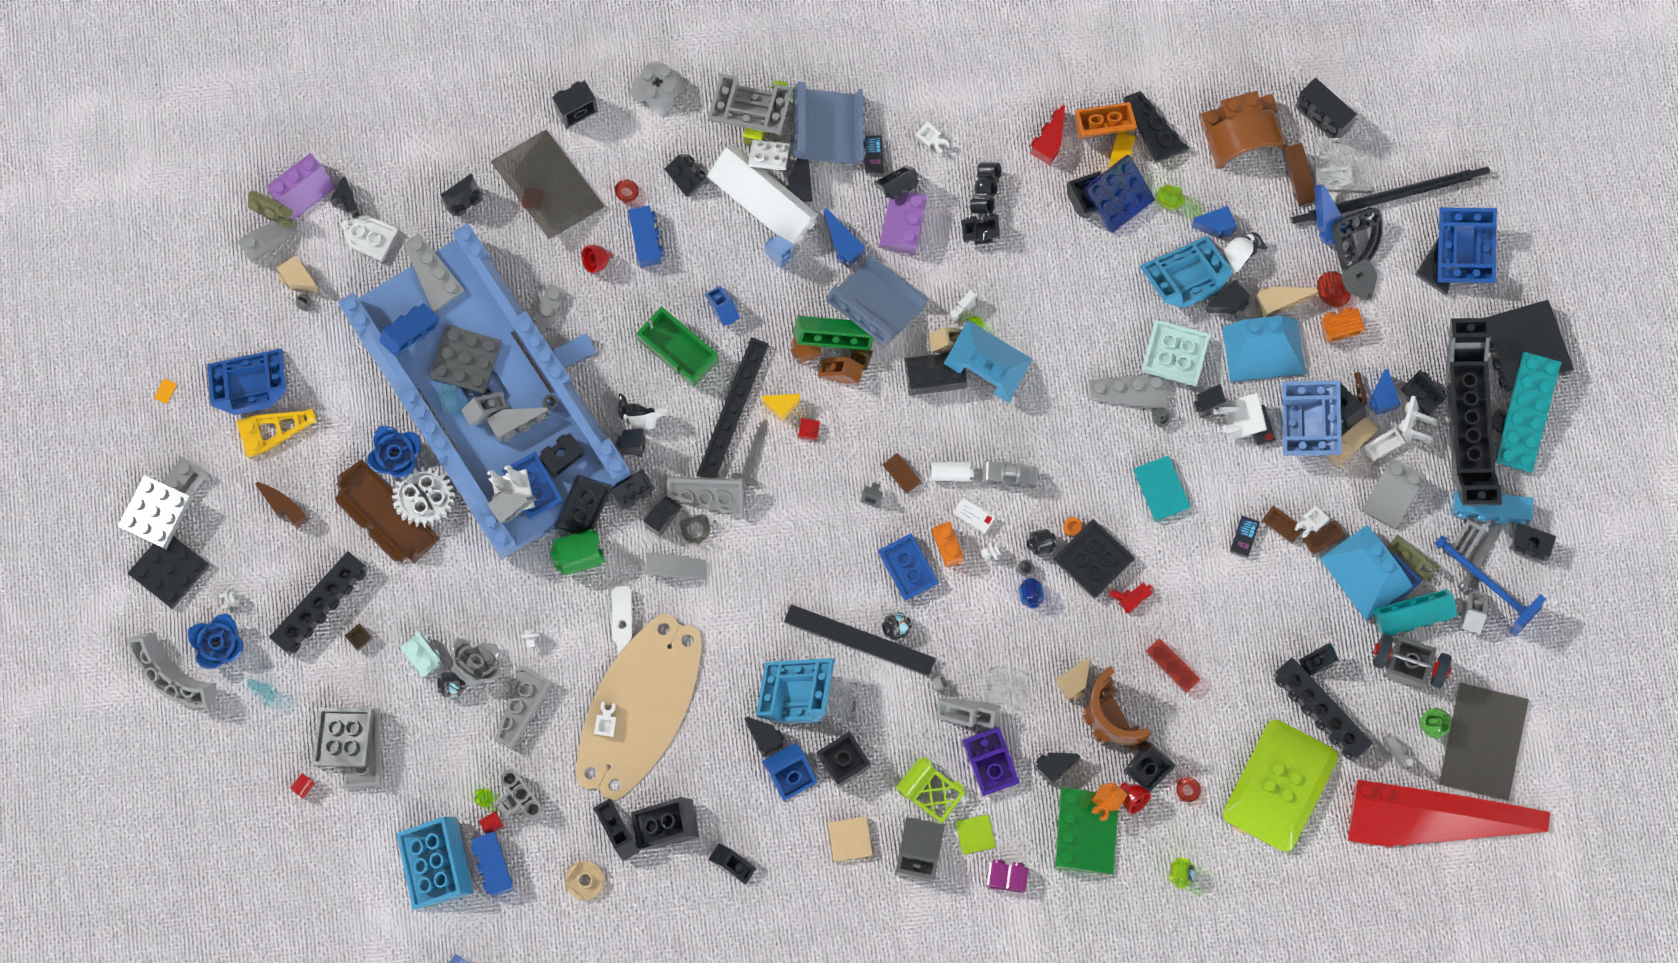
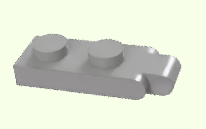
M552 284L548 285L532 320L541 335H544L546 329L550 330L567 294L566 290Z

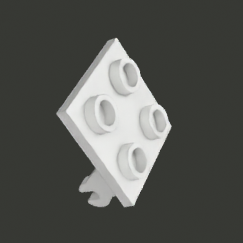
M752 140L748 167L786 170L790 144Z
M1258 393L1226 402L1224 407L1213 409V414L1225 415L1227 425H1223L1222 428L1218 427L1217 430L1218 432L1229 433L1231 441L1267 430Z
M1415 396L1411 397L1410 402H1407L1405 407L1406 419L1402 420L1400 430L1403 432L1402 436L1405 438L1406 444L1409 445L1412 438L1433 443L1434 439L1432 436L1413 430L1415 420L1431 425H1438L1439 422L1436 418L1419 413L1420 409Z
M508 465L504 467L508 471L505 476L497 475L493 470L488 471L487 474L491 475L489 481L493 484L494 494L498 492H513L532 496L527 469L516 471ZM534 502L524 510L535 507Z

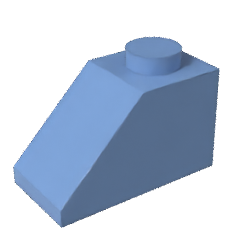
M779 235L775 238H770L765 243V254L779 268H782L794 257L793 244Z

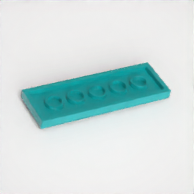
M1523 352L1495 457L1496 464L1533 473L1561 362Z

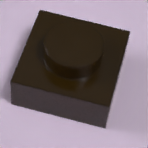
M853 349L851 359L864 365L863 369L867 370L873 351Z
M360 623L344 635L357 651L372 640V637Z

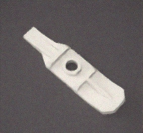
M617 586L612 590V638L617 645L618 655L632 639V590L627 586ZM619 622H626L625 628H620Z

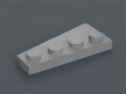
M667 478L668 498L690 504H698L708 509L720 510L722 513L734 514L740 518L745 516L744 479Z
M371 708L375 710L368 768L347 767L346 779L343 781L342 786L343 789L382 786L380 708Z

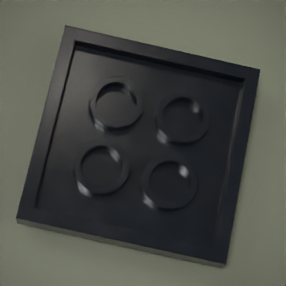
M1094 519L1053 558V561L1094 600L1135 560V557Z
M173 536L167 549L152 544L127 574L173 610L209 568L210 564Z

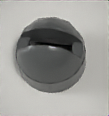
M300 294L296 297L295 303L299 309L307 310L311 306V299L306 294ZM302 298V299L306 300L307 303L305 304V303L302 302L300 299Z
M548 394L543 398L542 405L544 408L547 407L548 411H552L557 407L558 399L555 395ZM548 399H549V401H550L551 407L548 406V402H547Z
M1022 560L1017 566V571L1022 576H1028L1034 570L1033 563L1029 560Z

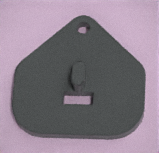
M1361 260L1342 273L1341 279L1349 294L1370 300L1373 297L1377 273L1370 261ZM1361 273V276L1356 278L1355 275Z

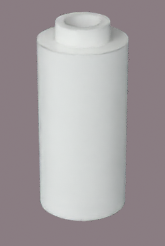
M931 462V481H970V477H974V466H970V462Z

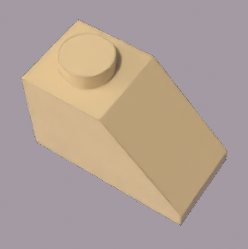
M296 255L277 267L280 273L277 277L283 285L287 283L291 289L310 292L319 291L317 285Z
M943 327L930 333L929 340L932 352L950 353L962 329Z
M1088 658L1055 681V684L1068 702L1072 699L1077 701L1084 695L1083 692L1086 688L1090 664Z

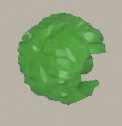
M1435 707L1423 713L1419 726L1426 735L1438 739L1450 731L1452 722L1450 714Z

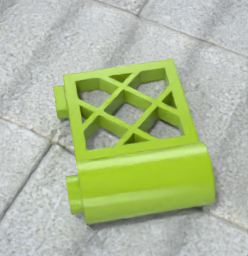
M919 757L895 787V790L943 824L966 792L963 791L965 787L956 780L952 783L932 767L933 762L928 758L924 757L922 759ZM934 776L942 780V788L931 789L930 781ZM954 789L959 793L955 800L947 801L945 790ZM943 791L944 801L933 803L932 792ZM929 792L931 803L922 804L917 800L921 793ZM945 804L946 812L940 818L934 813V806Z

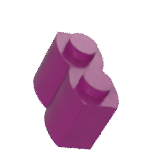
M994 859L988 865L985 887L1025 893L1029 868H1026L1023 863L1013 862V865H1007L1004 860Z

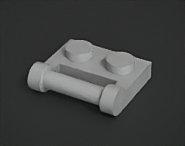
M181 457L162 484L182 492L192 477L197 474L198 477L185 492L186 495L192 497L204 480L207 481L210 476L184 457Z

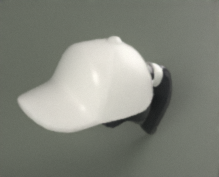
M1251 232L1245 238H1235L1226 246L1224 250L1227 258L1226 262L1232 269V274L1238 272L1244 263H1247L1250 257L1257 253L1258 248L1261 250L1268 248L1258 233Z
M621 393L618 394L619 417L622 420L629 421L636 429H653L659 417L668 415V411L665 408L654 410L652 407L645 408L639 404H628L626 397Z

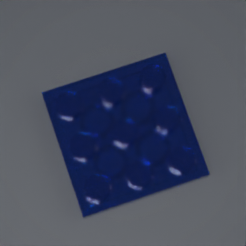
M1128 154L1084 187L1106 228L1111 233L1115 232L1155 201L1135 162Z

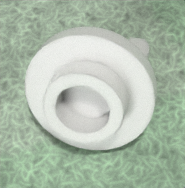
M991 541L989 542V548L982 549L981 554L985 559L994 557L995 560H998L1001 549L997 543L994 544Z
M227 589L224 594L219 596V599L226 600V604L222 605V608L229 609L238 606L239 594L233 589Z
M525 629L524 633L520 634V637H526L527 648L535 647V637L540 636V632H536L535 629Z

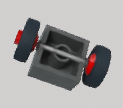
M1385 633L1381 636L1379 643L1375 644L1373 654H1375L1373 659L1374 667L1383 669L1386 661L1390 658L1384 676L1386 678L1422 689L1426 685L1430 671H1432L1431 685L1437 688H1441L1446 678L1448 679L1452 669L1450 667L1451 655L1441 653L1435 664L1432 663L1437 648L1399 636L1392 650L1393 636Z

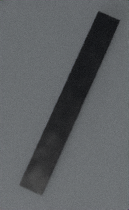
M751 337L696 474L698 477L717 478L769 343Z
M792 604L784 620L785 624L928 677L936 660L935 657Z

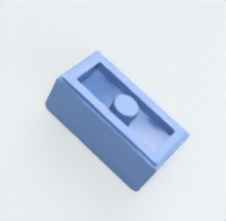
M587 333L553 349L554 355L564 369L596 354Z

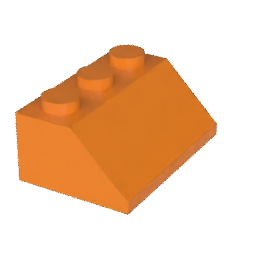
M1130 102L1075 110V128L1078 139L1132 132L1137 129Z

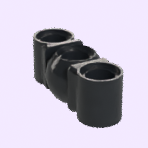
M979 163L976 176L979 179L974 184L975 193L972 194L970 201V210L973 214H989L993 212L995 202L993 197L997 194V183H999V178L1002 174L1000 163Z

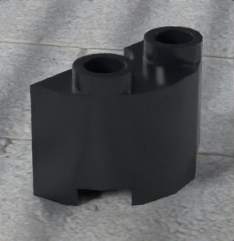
M989 213L984 215L985 218L983 219L969 216L961 220L963 242L968 244L970 241H975V245L992 243L993 238L1000 239L998 215Z

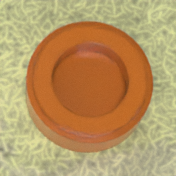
M1071 517L1064 522L1063 530L1069 537H1075L1083 529V524L1078 518Z

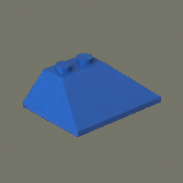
M1439 207L1438 283H1496L1497 208Z
M282 348L207 364L211 406L233 415L271 408L287 390Z

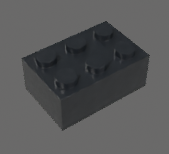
M1316 77L1300 92L1295 105L1302 115L1309 117L1314 126L1320 127L1324 134L1336 143L1352 128L1357 116L1350 107Z

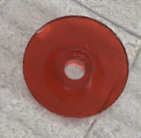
M1335 271L1325 272L1319 277L1317 290L1320 299L1326 305L1339 308L1348 303L1351 294L1346 291L1342 283V274Z

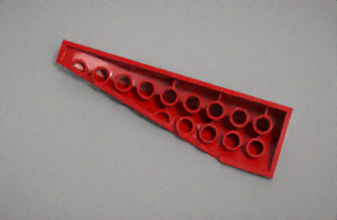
M1357 779L1353 788L1347 841L1392 847L1397 845L1542 833L1549 831L1550 812L1479 798Z

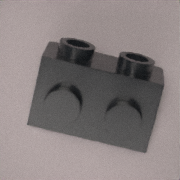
M678 154L664 169L686 197H690L701 185L709 183L706 173L697 167L694 158L689 154Z
M1418 370L1400 389L1410 399L1412 396H1415L1419 408L1427 416L1447 397L1445 390L1441 386L1436 385L1428 373Z

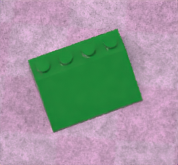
M1061 788L1054 870L1114 874L1118 810L1110 811L1107 820L1101 821L1099 819L1102 815L1101 810L1098 814L1091 812L1095 806H1098L1092 801L1096 792Z

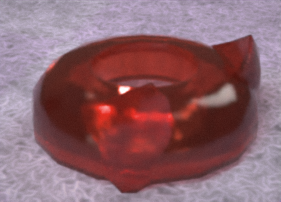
M621 180L614 187V192L620 201L628 204L637 198L639 188L631 180ZM624 188H628L631 190L632 194L630 196H624L621 193V190Z
M1185 777L1178 780L1176 793L1180 801L1193 802L1199 798L1201 787L1194 778ZM1184 785H1189L1192 788L1190 796L1183 793Z

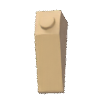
M1265 287L1258 291L1255 301L1263 317H1272L1316 297L1318 290L1317 288L1272 287L1270 289Z
M1365 417L1341 437L1342 455L1325 456L1339 469L1379 429Z

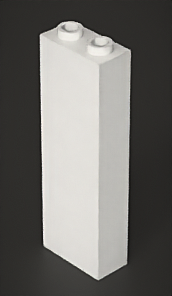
M735 145L726 147L707 177L776 235L790 241L793 246L800 245L806 238V232L811 230L816 224L815 219L818 214L763 168L748 167L749 157Z

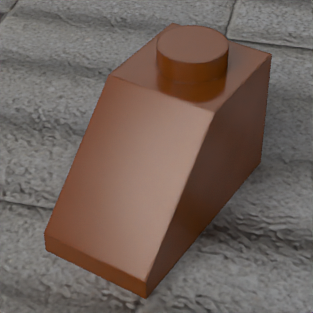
M794 336L792 341L793 348L790 351L793 359H797L799 364L820 356L819 346L797 345Z
M849 357L822 358L818 377L845 384L859 383L864 365Z

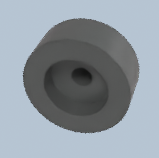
M1164 407L1155 409L1152 412V421L1160 428L1166 427L1172 419V413Z

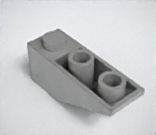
M547 407L503 409L487 418V422L497 440L501 443L502 441H510L514 437L513 435L519 432H526L535 423L544 422L550 414Z

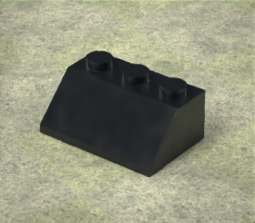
M949 353L905 358L909 394L912 396L966 389L965 368L961 373H958L945 365L944 362Z

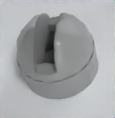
M943 675L936 676L932 680L931 685L934 684L935 691L940 692L948 688L947 680Z

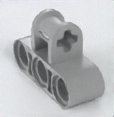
M1002 461V463L983 462L982 483L1029 489L1037 487L1038 468L1035 466L1021 465L1020 462L1018 464L1006 463L1005 461Z
M505 770L500 778L508 792L493 803L494 807H498L504 815V820L511 818L520 810L530 820L536 821L540 819L543 815L540 803L514 770ZM509 775L515 776V781L512 784L505 783V779ZM519 791H526L527 796L524 799L520 800L517 798ZM532 806L539 808L538 813L535 815L528 813L529 808Z

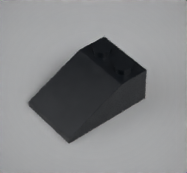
M679 797L631 812L636 845L639 851L699 838L693 799Z

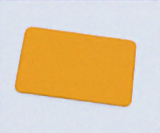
M164 378L154 399L167 404L177 384Z

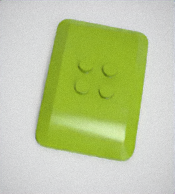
M1280 720L1269 721L1223 809V819L1228 824L1238 827L1280 851L1289 852L1295 846L1337 763V751Z

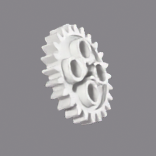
M421 467V472H418L414 468L413 474L410 473L406 478L400 477L401 482H396L397 488L393 489V494L395 495L392 496L393 506L398 508L396 510L397 515L402 514V520L408 518L409 525L415 521L416 527L423 523L425 528L427 522L434 526V520L441 523L440 517L447 518L446 512H452L450 506H454V500H452L455 498V493H453L454 487L450 486V479L445 480V474L439 476V470L432 473L431 467L427 472L424 470V467ZM424 483H431L429 487L422 486ZM415 484L418 485L420 491L414 486ZM409 492L415 493L412 497L406 496ZM436 497L441 498L439 502L433 501ZM419 507H424V508H425L424 511H421V512L416 511V509L419 508Z

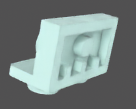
M417 631L414 633L415 636L400 648L422 677L426 678L443 665L440 661L442 656L436 648L432 650L428 644L431 642L424 633L420 635Z

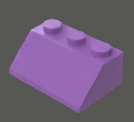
M309 153L268 184L266 188L275 201L282 203L293 211V216L290 218L295 220L336 189V185L316 158Z
M902 192L900 193L901 196L891 200L889 198L879 248L916 255L927 205V195Z

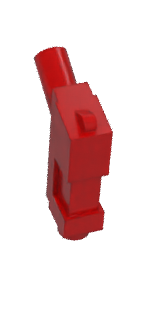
M1143 582L1131 593L1129 590L1121 593L1112 589L1109 596L1120 600L1118 605L1124 609L1126 614H1130L1142 601L1153 594L1154 588L1150 584L1146 585Z

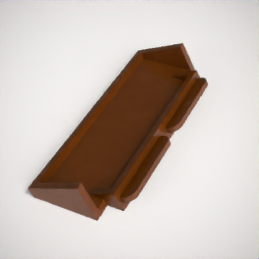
M362 459L339 475L336 485L341 490L338 491L336 503L361 528L369 530V537L393 561H400L402 563L406 558H409L415 564L439 541L440 537L428 525L424 528L423 523H420L416 527L415 521L409 525L408 518L402 520V514L397 515L396 510L398 508H394V501L392 500V496L395 495L393 490Z

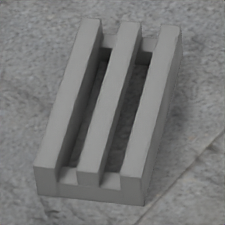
M1469 519L1452 545L1453 548H1456L1470 525L1472 529L1458 550L1459 553H1462L1474 531L1478 530V534L1466 554L1463 555L1465 558L1469 557L1485 530Z

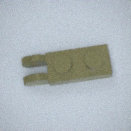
M254 190L248 193L249 209L279 222L281 226L289 228L293 225V220L290 218L293 216L291 209Z
M1398 534L1387 547L1392 556L1396 553L1416 574L1418 573L1428 581L1433 579V575L1421 567L1426 565L1435 572H1438L1440 569L1437 563L1428 559L1429 557Z

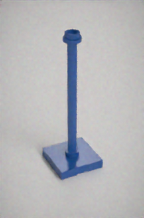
M1439 537L1435 542L1438 550L1443 548L1519 612L1518 615L1520 617L1515 621L1510 630L1514 636H1517L1541 610L1546 598L1540 594L1529 607L1522 606L1447 542V537Z

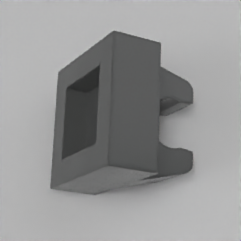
M873 482L871 488L865 486L861 502L879 508L883 492L879 491L880 484Z

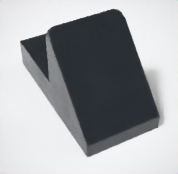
M344 176L337 185L330 202L332 206L343 203L346 212H350L352 217L355 218L360 216L348 181Z
M1328 643L1299 659L1301 667L1310 676L1333 667V664L1339 661L1332 643Z

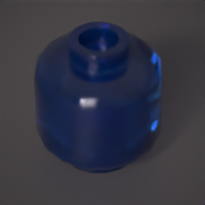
M1035 578L1023 580L1022 584L1018 587L1020 601L1024 606L1037 608L1045 599L1043 585Z

